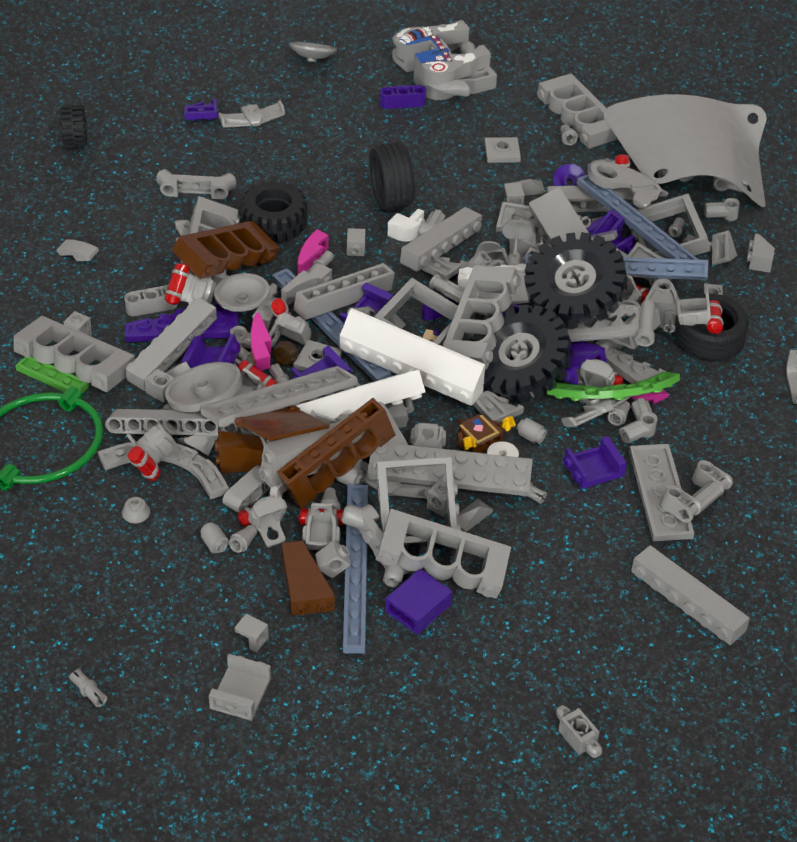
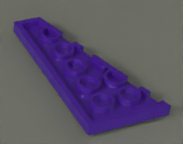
M215 300V303L211 305L216 307L217 319L200 335L202 339L229 338L230 330L234 326H238V312L222 308ZM187 308L176 310V313L171 315L161 314L156 319L150 320L146 318L127 323L125 326L126 342L152 341L163 332L166 326L175 320L178 314H182Z

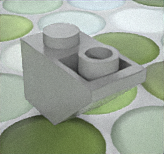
M755 233L754 240H750L748 249L750 250L747 256V261L750 262L749 269L770 273L775 248L762 236Z

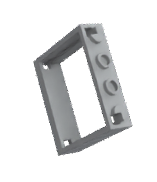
M689 194L659 202L643 209H637L651 222L686 211L697 239L680 245L694 256L710 251L708 237ZM634 230L631 231V234L635 236V241L646 247L643 237ZM660 251L654 252L664 259H669Z
M411 278L374 316L376 319L398 327L388 320L411 296L453 321L458 306ZM451 323L433 343L443 346Z
M451 457L382 461L376 463L380 530L382 533L389 515L386 469L444 465L449 526L461 531V526L457 524L456 516H459V504L455 503L454 496L458 494L457 483H453L456 466L455 462L452 463ZM416 536L405 537L404 545L428 544V540Z

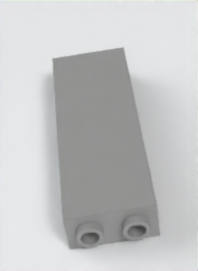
M560 187L529 202L530 212L551 246V239L559 235L564 242L566 241L567 233L575 232L576 239H580L581 232L589 233Z
M342 421L330 424V428L286 437L264 444L259 471L260 478L270 488L282 484L277 471ZM364 432L361 433L354 440H352V443L359 441L364 435ZM343 448L336 454H334L331 458H329L330 461L337 458L342 452ZM320 466L316 468L313 472H311L309 475L317 473L320 469Z

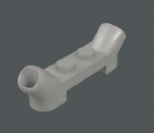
M163 169L158 172L156 178L157 183L161 185L160 191L162 194L178 197V193L211 194L212 199H224L228 196L229 191L236 188V179L231 173L220 177L176 175Z
M350 504L347 505L341 518L343 524L358 528L364 541L369 544L376 557L383 534L376 524L380 516L370 504L360 508ZM398 563L396 567L383 564L385 567L383 582L387 586L397 587L402 583L403 575L411 571L402 568Z

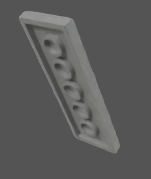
M669 444L630 446L629 453L652 540L693 539L694 530L691 521L684 523L661 507V501L668 486L674 485L681 488Z

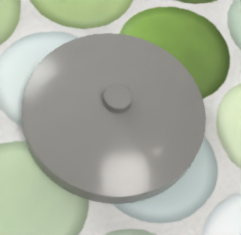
M227 362L207 363L191 368L173 379L166 388L165 397L168 405L176 411L197 412L201 411L200 406L231 398L240 389L243 380L239 368L234 364Z

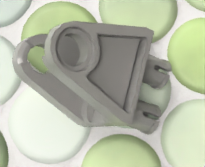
M661 278L655 281L645 300H652L655 308L659 309L661 324L658 327H662L667 333L668 328H670L669 333H672L676 328L678 317L677 300H679L673 283L668 279ZM660 285H665L667 289H661L659 287Z

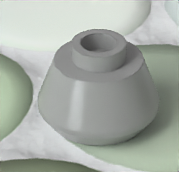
M139 497L128 499L122 509L123 518L134 524L145 521L150 515L149 506Z

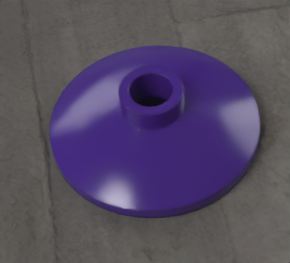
M565 164L554 173L553 184L554 186H579L577 185V178L586 174L577 165ZM570 180L572 181V184L568 185L566 181Z

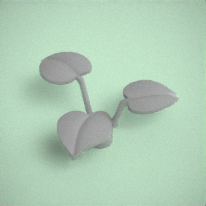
M510 220L503 226V235L508 239H515L514 252L507 256L505 248H501L499 243L485 241L479 244L475 253L476 255L479 251H484L494 260L505 258V265L524 264L525 256L522 259L521 255L517 252L518 239L527 240L531 238L533 228L526 222ZM537 243L534 248L530 247L526 254L539 253L538 247L543 243Z

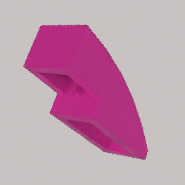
M317 229L304 243L298 258V275L303 270L308 271L313 265V261L319 259L323 252L328 249V234Z
M258 312L255 314L251 328V357L254 366L259 370L270 368L271 338Z

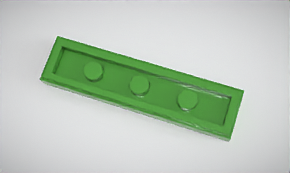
M25 356L15 365L17 371L63 392L74 386L83 394L89 388V383L79 380L77 376L60 372L50 364L37 362L32 356L30 358Z

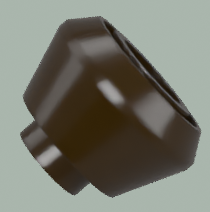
M281 341L274 348L273 358L280 365L290 366L298 358L297 348L289 341Z

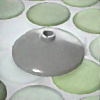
M290 42V47L298 55L307 57V61L316 62L317 59L327 58L337 51L336 47L329 45Z
M249 273L231 275L220 281L214 290L215 300L218 305L233 312H246L256 309L268 299L270 294L267 281L258 275Z

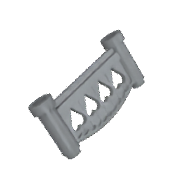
M644 300L641 306L619 304L618 309L614 313L607 310L608 317L617 316L610 326H607L603 320L601 322L598 320L589 328L588 326L585 327L583 320L578 323V328L570 329L566 324L567 321L564 322L571 342L635 337V342L638 345L647 347L651 346L655 339V333L653 332L655 304L652 300ZM624 315H636L628 325L621 319Z

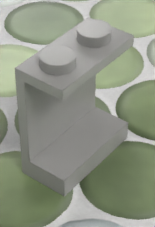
M228 654V669L218 689H212L209 694L210 709L252 721L271 680V666L263 662L246 659L242 656Z

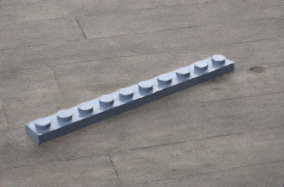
M588 174L577 178V185L609 211L612 209L624 218L625 224L667 258L699 260L614 191L596 185L590 180Z
M532 254L525 255V264L530 263L529 258ZM623 257L626 273L632 277L708 279V260Z
M286 268L273 274L272 280L282 289L296 276ZM331 311L312 317L311 319L340 347V334L344 324ZM345 352L374 382L393 375V372Z
M348 485L347 505L350 504L359 508L367 505L368 485ZM347 525L346 548L350 553L351 565L345 569L343 653L365 654L367 543L364 541L358 528Z

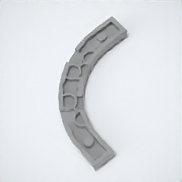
M132 442L116 445L98 451V457L104 469L108 470L130 463L127 455L135 446ZM177 444L167 456L160 460L178 465L191 472L200 481L210 500L225 495L229 490L217 467L209 459L205 460L198 455L197 451L189 447Z

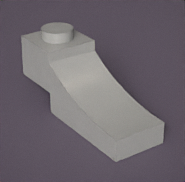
M319 264L310 273L303 270L281 289L282 300L286 301L288 306L295 301L296 292L333 280L332 269Z

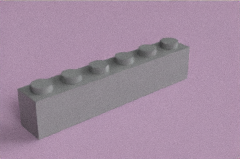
M580 186L547 187V193L560 187L575 212H609L606 207ZM630 188L611 189L637 209L633 205L634 195Z
M464 207L402 247L400 263L415 271L426 267L429 263L478 232L482 226V215Z
M382 263L298 291L295 296L294 311L302 319L307 320L359 302L365 295L361 288L365 283L386 292L392 290L395 272Z
M200 297L194 302L189 303L187 309L182 314H178L175 320L166 326L163 332L154 338L151 344L142 350L133 362L127 365V381L146 391L145 379L156 369L165 372L189 348L194 336H200L217 319L216 307Z
M651 545L634 558L631 572L636 577L649 584L652 589L661 593L687 615L692 616L703 627L716 634L719 639L731 645L746 632L750 619L747 615Z

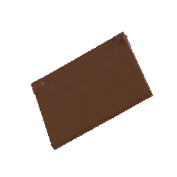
M297 406L246 417H237L234 420L237 426L244 427L270 441L330 428V424L301 411Z

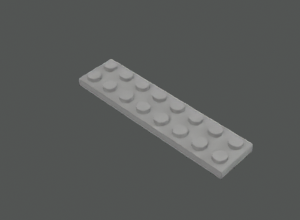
M335 366L200 406V410L203 416L217 426L227 427L234 423L237 417L280 410L286 406L299 405L300 402L306 400H315L322 395H332L339 390H348L352 386L358 385V379L339 366Z
M385 443L382 447L378 446L370 455L367 478L377 479V462L451 457L452 463L455 462L456 466L453 483H457L458 489L529 496L533 459ZM444 465L386 469L387 481L432 486L438 480L446 483Z

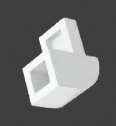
M417 209L409 218L397 213L388 222V236L399 241H413L418 238L422 222H425L424 211Z

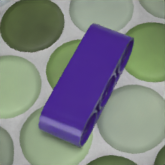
M422 85L383 87L380 90V106L385 109L422 107L426 104V88Z

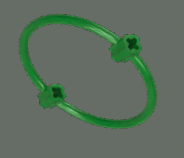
M71 386L64 394L38 393L24 396L0 408V417H2L7 412L28 403L56 400L59 406L67 412H70L76 406L81 407L92 417L95 424L94 440L86 453L77 461L61 470L38 476H21L20 470L14 465L8 464L0 470V488L7 491L14 483L39 484L63 478L84 466L94 456L103 438V423L95 408L82 400L83 394L77 387Z

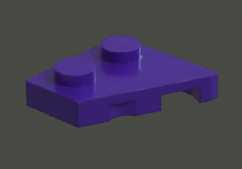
M216 98L211 99L209 104L204 105L202 101L184 106L185 119L195 121L197 119L212 120L218 118Z

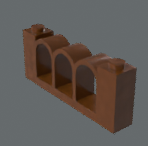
M248 221L179 236L172 251L199 279L212 277L214 274H221L225 268L238 270L242 264L255 266L258 262L260 264L273 262L277 257L280 247L254 221Z
M371 398L277 471L290 498L301 509L317 498L316 494L322 493L329 488L336 476H343L352 470L358 459L367 458L378 446L382 447L396 436L386 410L374 398ZM364 432V435L359 441L352 443V440H354L356 437H358L361 433ZM343 448L340 455L334 460L330 461L329 458H331L334 454H336ZM320 466V469L314 476L307 478V475Z

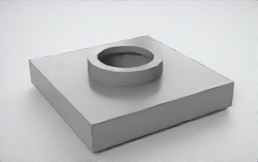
M517 137L484 138L487 163H514L521 161Z
M308 340L294 362V367L297 370L304 371L321 360L313 358V355L318 354V356L323 357L322 349L328 345ZM330 346L341 358L343 350Z

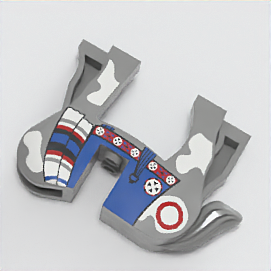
M463 20L438 26L405 28L393 36V43L396 45L392 52L394 62L406 72L414 70V82L416 85H422L426 88L427 98L445 100L456 95L467 97L470 94L496 88L497 74L490 67L491 53L484 45H480L475 50L464 54H451L450 52L460 47L461 42L469 41V27Z

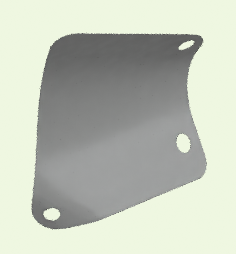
M672 94L631 99L616 103L605 110L604 119L641 174L657 184L667 183L688 176H716L737 185L761 207L766 206L758 154L766 123V114L761 107L753 104L726 103L700 96ZM750 113L758 115L757 123H749L747 118ZM660 169L668 170L667 175L664 177H654L656 171ZM742 180L750 186L751 192L743 186Z

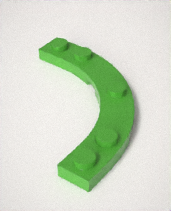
M661 372L648 379L637 381L636 384L609 385V387L601 388L557 382V386L551 391L547 389V395H554L555 398L559 399L569 397L573 401H579L582 398H614L615 400H624L628 396L662 392L663 388L672 387L673 384L679 382L680 374Z

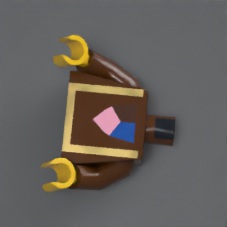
M466 414L461 415L458 419L460 425L456 434L457 448L465 449L467 452L486 453L490 445L503 441V431H509L511 427L516 426L514 418L509 416L497 422L487 419L480 414L471 419Z

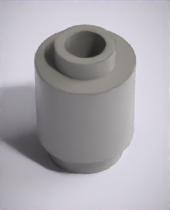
M529 418L522 419L517 426L518 435L534 444H541L547 434L544 426Z
M356 467L343 476L335 477L337 481L347 486L362 485L365 480L363 470Z
M212 522L205 524L200 531L201 538L212 553L223 552L229 540L218 525Z

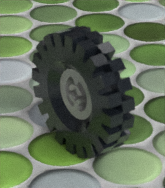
M575 232L567 233L566 241L563 242L559 235L551 239L552 246L545 242L538 247L539 253L533 252L529 258L530 263L526 264V276H524L526 292L532 309L535 305L544 307L545 312L549 309L556 313L557 318L560 317L563 322L568 321L569 328H578L579 320H583L585 327L594 324L593 317L595 316L601 322L608 317L607 310L614 313L619 307L618 301L623 302L628 284L625 262L620 250L616 251V246L610 241L605 244L604 237L596 235L591 240V233L581 232L580 239H576Z
M520 305L519 312L516 313L514 306L505 310L506 317H504L502 328L494 333L497 341L495 348L492 350V362L489 363L487 370H485L483 391L488 390L499 397L502 396L508 399L509 402H513L515 395H517L519 402L529 401V392H533L534 397L538 398L544 395L542 391L543 386L551 391L557 386L555 378L561 381L567 375L565 368H570L573 361L571 358L573 356V346L564 322L560 317L557 318L556 313L548 309L545 312L544 307L537 305L531 311L529 305ZM473 334L471 340L473 342L479 341L486 335Z

